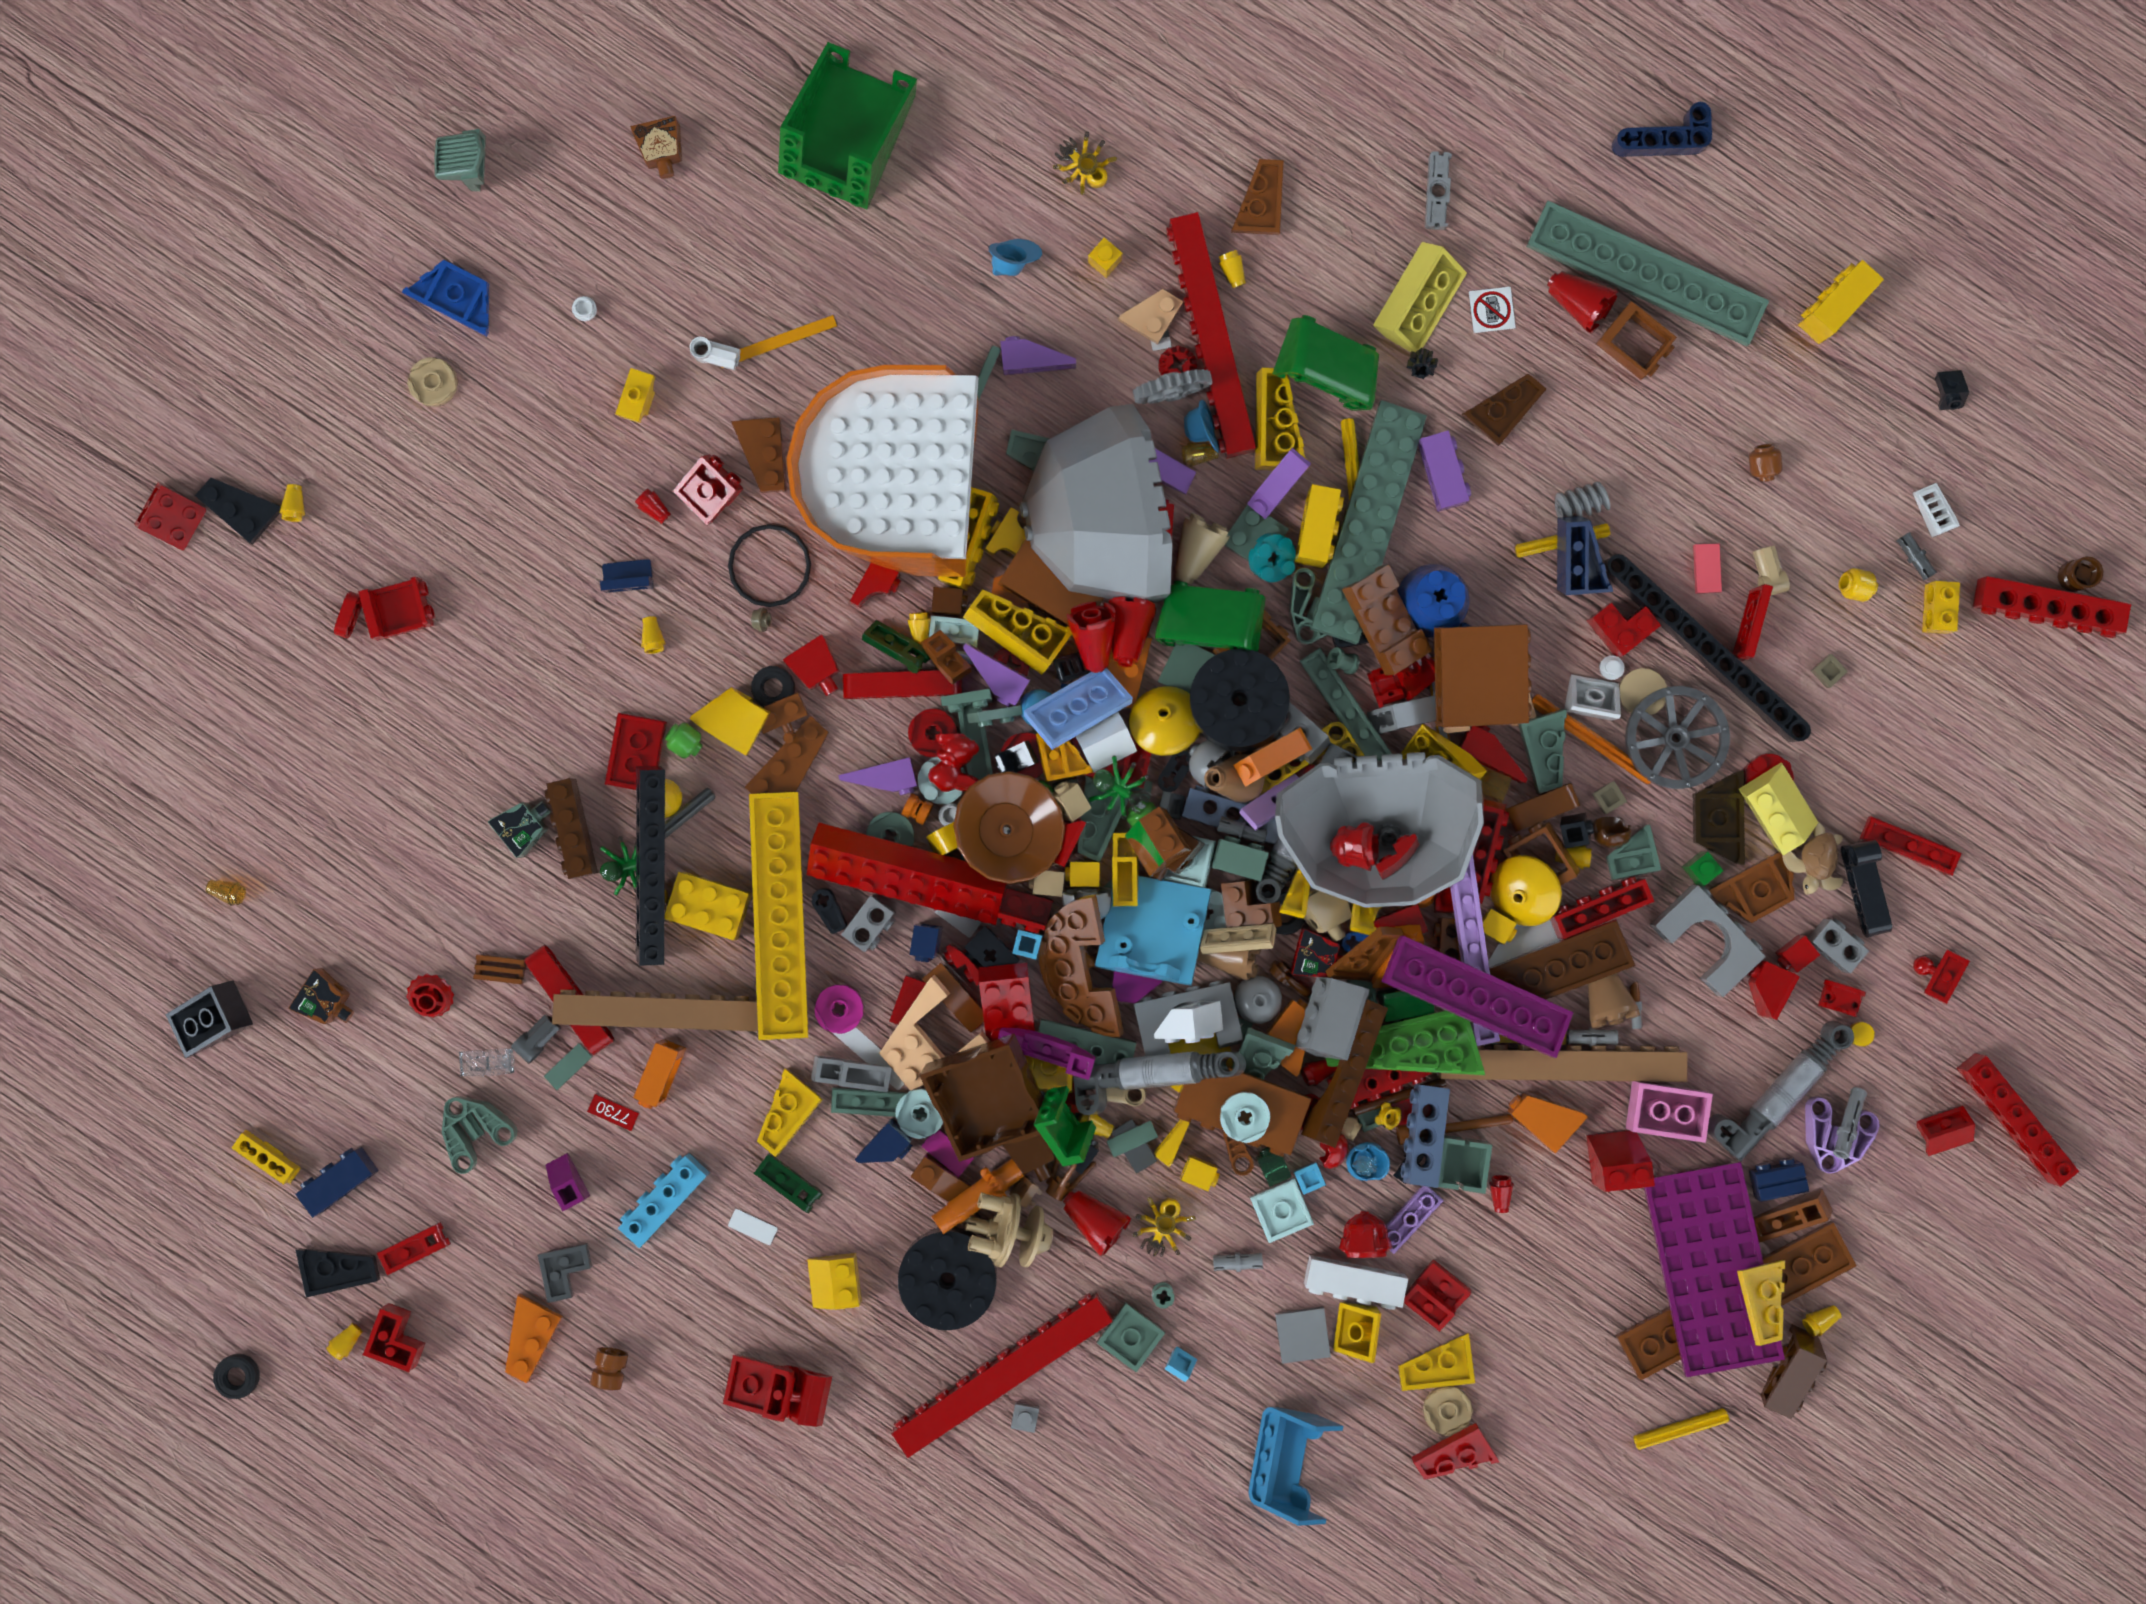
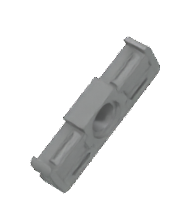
M1434 151L1431 152L1428 158L1425 210L1426 229L1445 230L1448 225L1446 223V211L1450 201L1451 178H1448L1449 160L1452 157V154L1449 152L1439 155V152ZM1441 185L1445 189V194L1442 197H1436L1432 193L1433 186Z

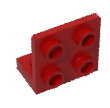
M157 482L134 525L138 529L183 551L206 513V508Z
M1006 888L997 917L1002 919V924L1013 927L1016 926V923L1026 925L1025 930L1039 934L1040 929L1045 931L1053 901Z

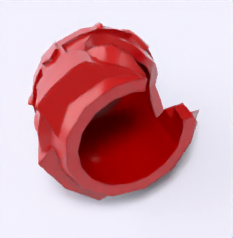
M1363 822L1357 828L1348 825L1338 829L1337 835L1330 842V850L1341 865L1346 867L1356 866L1371 871L1372 866L1378 863L1379 838L1378 834H1373L1374 826Z
M1360 1211L1359 1214L1354 1215L1347 1221L1339 1249L1346 1253L1349 1258L1386 1257V1253L1393 1248L1385 1223L1369 1211Z

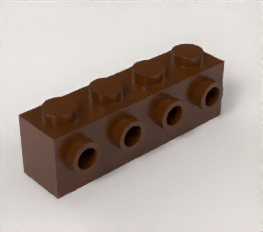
M567 778L546 783L545 798L547 803L551 804L553 811L550 814L552 826L557 828L558 837H556V845L558 851H562L564 861H561V867L564 875H567L568 879H576L597 874L598 870L577 780Z

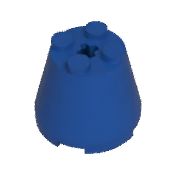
M1438 564L1420 566L1407 574L1397 589L1416 629H1422L1425 637L1434 638V627H1459L1468 613L1469 592L1467 586L1454 570ZM1434 592H1436V593L1439 592V593H1438L1439 602L1436 601V597H1437V596L1434 595Z

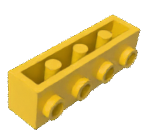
M971 487L966 576L938 577L944 584L965 591L968 590L969 586H972L976 575L974 572L976 563H979L983 556L982 546L984 540H987L990 536L992 517H995L999 510L998 499L992 493Z

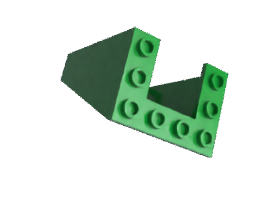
M827 42L780 126L778 173L788 179H794L810 188H816L828 193L832 197L840 198L854 206L867 210L915 98L917 78L894 70L891 85L850 68V51ZM832 52L841 55L843 60L836 59ZM899 80L907 82L909 84L908 87L902 86Z

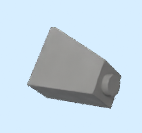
M1435 695L1369 711L1367 716L1378 734L1436 721Z

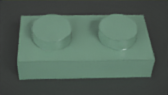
M1021 705L967 714L968 723L978 722V727L993 725L992 720L999 719L1000 723L1014 721V716L1023 715Z

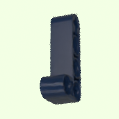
M1705 102L1694 103L1684 115L1683 126L1624 128L1613 140L1612 150L1621 157L1700 154L1712 140L1711 108ZM1692 113H1699L1702 120H1696ZM1669 137L1676 138L1678 145H1673L1669 141ZM1693 137L1701 138L1703 144L1695 143ZM1645 138H1651L1654 141V146H1649L1645 142Z

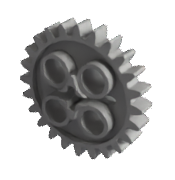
M1204 369L1185 371L1183 373L1172 372L1160 376L1157 380L1141 384V386L1133 389V395L1137 404H1153L1164 400L1171 402L1185 398L1188 394L1203 390L1212 385L1213 382L1210 371Z

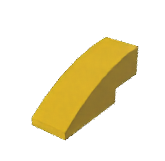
M1113 833V906H1138V856L1125 837L1126 833Z

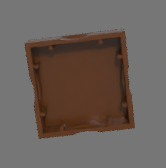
M1015 1033L927 1063L919 1076L933 1106L942 1118L945 1132L959 1162L990 1152L1004 1144L1017 1143L1041 1135L1034 1126V1122L1044 1098Z

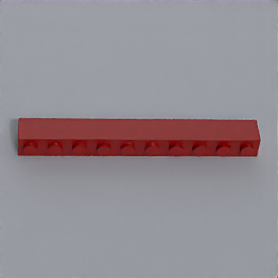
M1196 212L1171 218L1169 227H1166L1167 238L1169 242L1173 241L1175 250L1172 251L1174 265H1179L1181 274L1177 275L1180 289H1185L1186 297L1183 298L1185 311L1191 314L1192 321H1189L1190 332L1192 336L1196 335L1198 344L1194 345L1197 359H1202L1204 367L1200 370L1210 371L1213 382L1212 385H1209L1206 397L1208 405L1214 408L1215 415H1212L1214 429H1219L1221 438L1217 439L1220 453H1225L1226 459L1253 453L1256 449L1199 213Z
M1097 1292L1093 1295L1088 1293L1078 1300L1079 1304L1072 1309L1066 1307L1057 1314L1058 1318L1051 1323L1047 1320L1037 1327L1038 1331L1033 1335L1026 1334L1016 1342L1018 1345L1009 1350L1007 1347L996 1355L997 1359L991 1363L985 1361L975 1369L977 1372L970 1377L964 1375L955 1382L956 1386L949 1391L947 1388L941 1390L935 1395L936 1399L931 1403L924 1402L914 1409L916 1413L907 1418L905 1415L899 1418L894 1423L895 1427H893L891 1434L906 1457H911L1112 1323L1113 1317Z

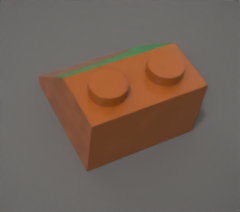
M1160 806L1139 819L1125 835L1150 877L1191 851L1167 809Z

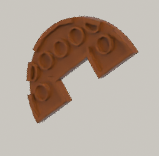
M1096 894L1087 895L1066 904L1049 920L1045 928L1043 940L1040 942V971L1051 998H1055L1064 1009L1062 1012L1072 1021L1091 1028L1093 1033L1109 1037H1121L1124 1031L1115 988L1092 987L1084 945H1102L1105 942Z

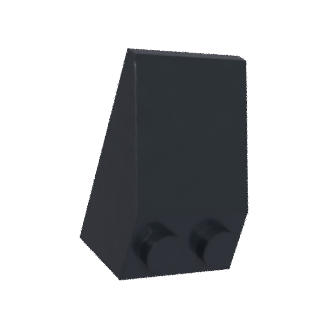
M234 980L210 986L165 1014L185 1058H189L253 1025Z

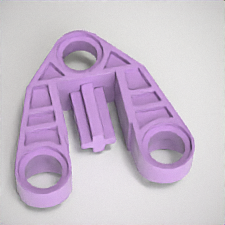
M1814 1096L1808 1099L1805 1104L1806 1144L1817 1168L1825 1173L1832 1174L1861 1160L1879 1130L1878 1118L1869 1111H1861L1860 1117L1868 1115L1871 1119V1124L1863 1129L1860 1126V1121L1858 1122L1856 1129L1858 1135L1857 1139L1852 1143L1850 1156L1847 1159H1841L1833 1154L1838 1138L1836 1133L1838 1126L1831 1125V1104L1822 1097ZM1821 1101L1824 1105V1110L1821 1114L1816 1115L1813 1112L1812 1106L1815 1102ZM1831 1155L1834 1159L1833 1166L1828 1169L1824 1168L1822 1160L1826 1156Z

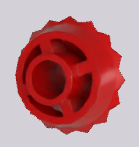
M428 973L424 976L418 975L407 988L408 994L406 997L409 1000V1005L416 1013L422 1016L433 1018L442 1016L450 1010V1006L454 1003V993L451 991L452 986L447 984L445 979L439 978L438 975L431 976Z

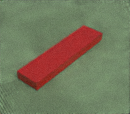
M1868 816L1860 836L1861 840L1875 839L1881 848L1949 876H1953L1962 854L1872 816Z

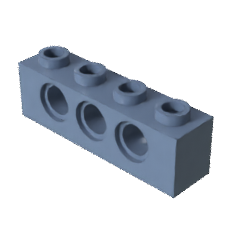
M1196 785L1195 789L1190 788L1181 817L1218 828L1221 816L1227 818L1226 813L1230 807H1235L1240 812L1241 808L1250 802L1238 803L1221 794L1215 796L1209 794L1210 789ZM1212 800L1215 802L1216 811L1213 814L1204 812L1203 804L1205 801ZM1240 814L1236 821L1243 822L1245 819ZM1273 818L1260 828L1267 830L1264 842L1275 845L1278 832L1276 819Z
M1415 1084L1414 1089L1411 1090L1410 1103L1412 1104V1112L1407 1117L1409 1138H1406L1404 1142L1406 1161L1401 1167V1177L1404 1183L1435 1188L1439 1186L1450 1089ZM1429 1104L1432 1111L1428 1117H1425L1422 1112L1423 1107ZM1426 1129L1429 1136L1426 1141L1422 1142L1420 1140V1132ZM1423 1153L1426 1161L1424 1165L1419 1167L1417 1157Z

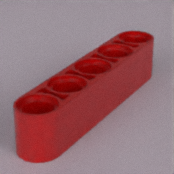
M940 670L919 671L918 673L904 671L843 674V699L933 697L962 693V679L952 685Z
M544 944L524 959L527 967L552 1001L554 994H560V990H576L575 995H584L547 945ZM570 1025L592 1055H596L615 1041L607 1026Z

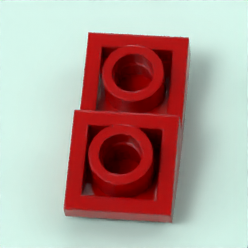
M1415 833L1411 836L1404 835L1400 837L1393 845L1396 854L1384 856L1375 865L1382 880L1398 871L1416 852L1420 844Z
M952 944L945 947L947 951L944 955L949 965L954 964L957 969L965 964L967 969L964 970L968 981L970 983L975 982L976 986L979 985L977 965L959 948Z

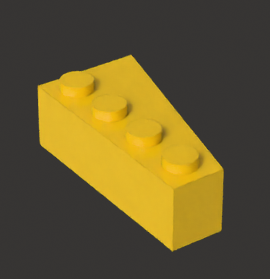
M1261 368L1256 373L1255 470L1273 471L1291 448L1295 449L1305 458L1303 439L1298 428V417L1293 406V396L1288 374L1282 379L1272 374L1274 368Z
M985 590L980 592L963 616L964 619L1041 675L1050 666L1072 635L1070 627H1063L1056 624L1055 620L1048 617L1045 619L1033 614L1032 610L1025 607L1024 609L1017 607L1011 601Z

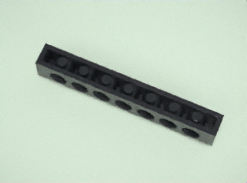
M636 766V961L639 966L664 965L665 769L662 766Z

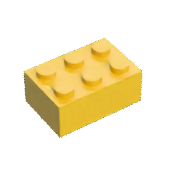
M1863 259L1856 265L1851 263L1840 271L1833 279L1834 282L1817 296L1818 300L1808 306L1800 315L1803 319L1798 326L1818 344L1835 334L1884 280Z
M1312 484L1307 491L1295 563L1323 568L1326 563L1332 560L1335 545H1331V541L1337 536L1339 521H1335L1336 515H1339V512L1342 511L1344 497H1340V489Z
M678 872L664 919L730 940H738L753 893L687 872Z

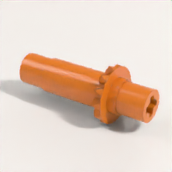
M1010 1159L991 1172L985 1166L980 1170L982 1178L946 1203V1206L931 1216L943 1234L982 1209L978 1208L977 1205L981 1192L1001 1198L1002 1196L1007 1197L1005 1192L1009 1187L1024 1177L1013 1159Z

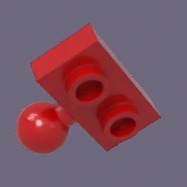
M1946 950L1938 967L1934 966L1933 961L1929 957L1920 956L1915 959L1913 968L1919 975H1932L1924 994L1947 1005L1970 960Z

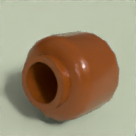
M1762 444L1754 447V450L1749 454L1751 475L1758 477L1759 481L1766 482L1774 480V476L1782 472V453L1778 448H1775L1774 444Z

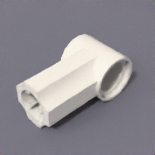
M696 337L690 343V352L698 362L736 370L740 360V349L709 341L705 337ZM707 345L708 351L704 355H698V347Z

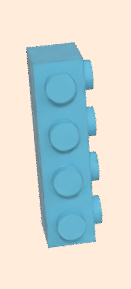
M690 1153L684 1157L679 1155L671 1163L670 1166L673 1169L669 1174L665 1175L662 1173L653 1183L656 1188L651 1193L646 1191L636 1201L640 1205L634 1211L629 1209L620 1218L623 1223L618 1229L638 1248L646 1243L709 1175L710 1172Z

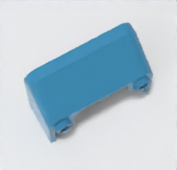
M1280 1407L1266 1408L1262 1414L1248 1491L1251 1502L1297 1526L1326 1524L1327 1519L1309 1511L1311 1503L1310 1494L1306 1488L1299 1485L1307 1438L1319 1439L1323 1431H1343V1425L1317 1414Z

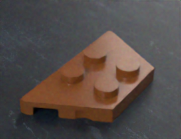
M1778 851L1708 890L1712 894L1711 897L1748 923H1753L1795 900L1794 887L1792 886L1794 872L1787 869L1783 862L1782 854Z

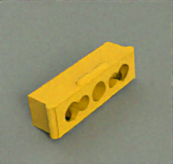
M248 1130L241 1133L232 1146L233 1150L282 1184H291L301 1169L300 1166L285 1157L277 1148L266 1141H262ZM247 1142L250 1143V1148L253 1147L255 1149H248ZM264 1154L267 1155L268 1161H265ZM275 1163L277 1164V1166H283L285 1168V1173L281 1171V1167H276Z

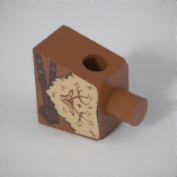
M676 116L630 126L648 168H658L661 179L673 177L672 164L682 161L680 123Z

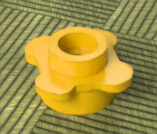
M1385 1102L1381 1105L1379 1115L1375 1117V1123L1377 1125L1382 1124L1386 1129L1392 1130L1401 1120V1110L1398 1107L1393 1108L1390 1103Z

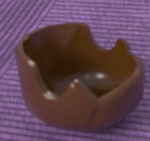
M1601 817L1593 822L1594 838L1600 845L1608 848H1618L1629 842L1631 825H1628L1627 828L1623 818Z

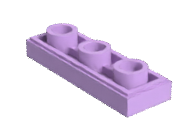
M1294 773L1241 808L1239 813L1256 831L1275 818L1277 793L1299 777Z
M1421 1186L1386 1224L1388 1237H1390L1393 1247L1390 1251L1393 1254L1444 1201L1430 1187ZM1413 1215V1221L1410 1223L1406 1222L1407 1216Z

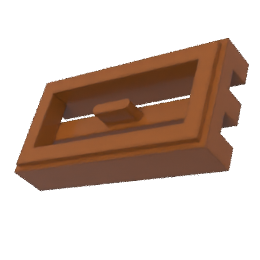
M476 955L475 960L477 961L474 967L475 974L473 979L524 984L526 967L524 959ZM484 960L519 964L520 969L482 965V962ZM481 970L519 974V978L481 974Z

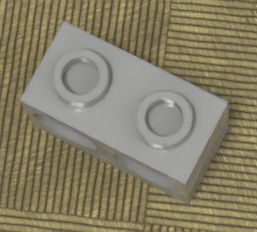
M870 895L841 935L863 952H867L868 949L873 951L881 941L878 936L882 930L888 931L896 919L893 916L896 912L875 896ZM875 908H879L884 912V919L881 922H875L872 919L871 914ZM860 928H865L869 931L870 937L866 942L860 941L857 937V932Z
M1823 919L1808 937L1809 941L1822 956L1840 971L1851 974L1869 952L1863 946L1865 942L1854 934L1852 936L1845 931L1846 926L1839 920ZM1828 930H1831L1833 939L1828 943L1825 939V934ZM1847 946H1850L1852 949V954L1849 958H1846L1844 955V950Z

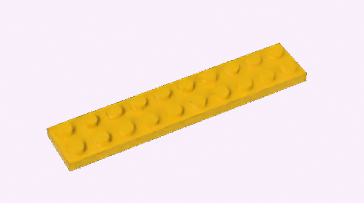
M799 793L749 794L758 1040L808 1038Z

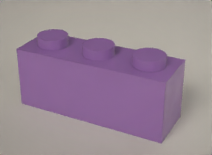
M1448 430L1421 438L1418 448L1437 511L1440 512L1466 504L1471 496V490L1468 482L1464 483L1463 480L1464 466L1461 459L1457 460L1455 437L1450 436Z

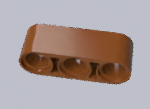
M1568 783L1507 808L1506 811L1510 812V821L1515 832L1577 808L1580 806L1572 783Z

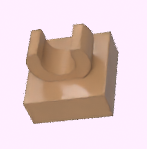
M1024 1175L1022 1179L1016 1182L1009 1195L1013 1193L1018 1194L1021 1206L1026 1208L1028 1204L1035 1206L1036 1203L1032 1200L1035 1193L1042 1195L1043 1192L1029 1177Z

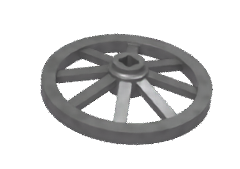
M1667 687L1649 694L1634 708L1626 727V749L1634 767L1648 781L1670 789L1690 788L1710 779L1724 763L1730 745L1729 725L1722 709L1707 694L1690 687ZM1673 695L1686 696L1697 700L1680 725L1677 726ZM1665 697L1669 728L1645 712L1651 704ZM1705 706L1713 715L1717 726L1688 732L1687 727L1701 708ZM1640 718L1663 734V736L1636 742V730ZM1675 733L1679 740L1676 743L1672 741V735ZM1719 733V746L1715 757L1689 742L1692 738ZM1664 744L1665 747L1651 770L1643 762L1638 749ZM1682 749H1686L1710 765L1697 776L1690 778ZM1672 750H1674L1682 780H1671L1658 775Z

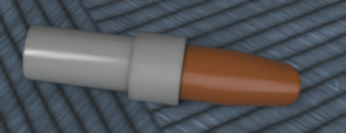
M1637 981L1630 986V994L1638 1005L1640 1016L1631 1018L1632 1029L1642 1028V1001H1640V989Z

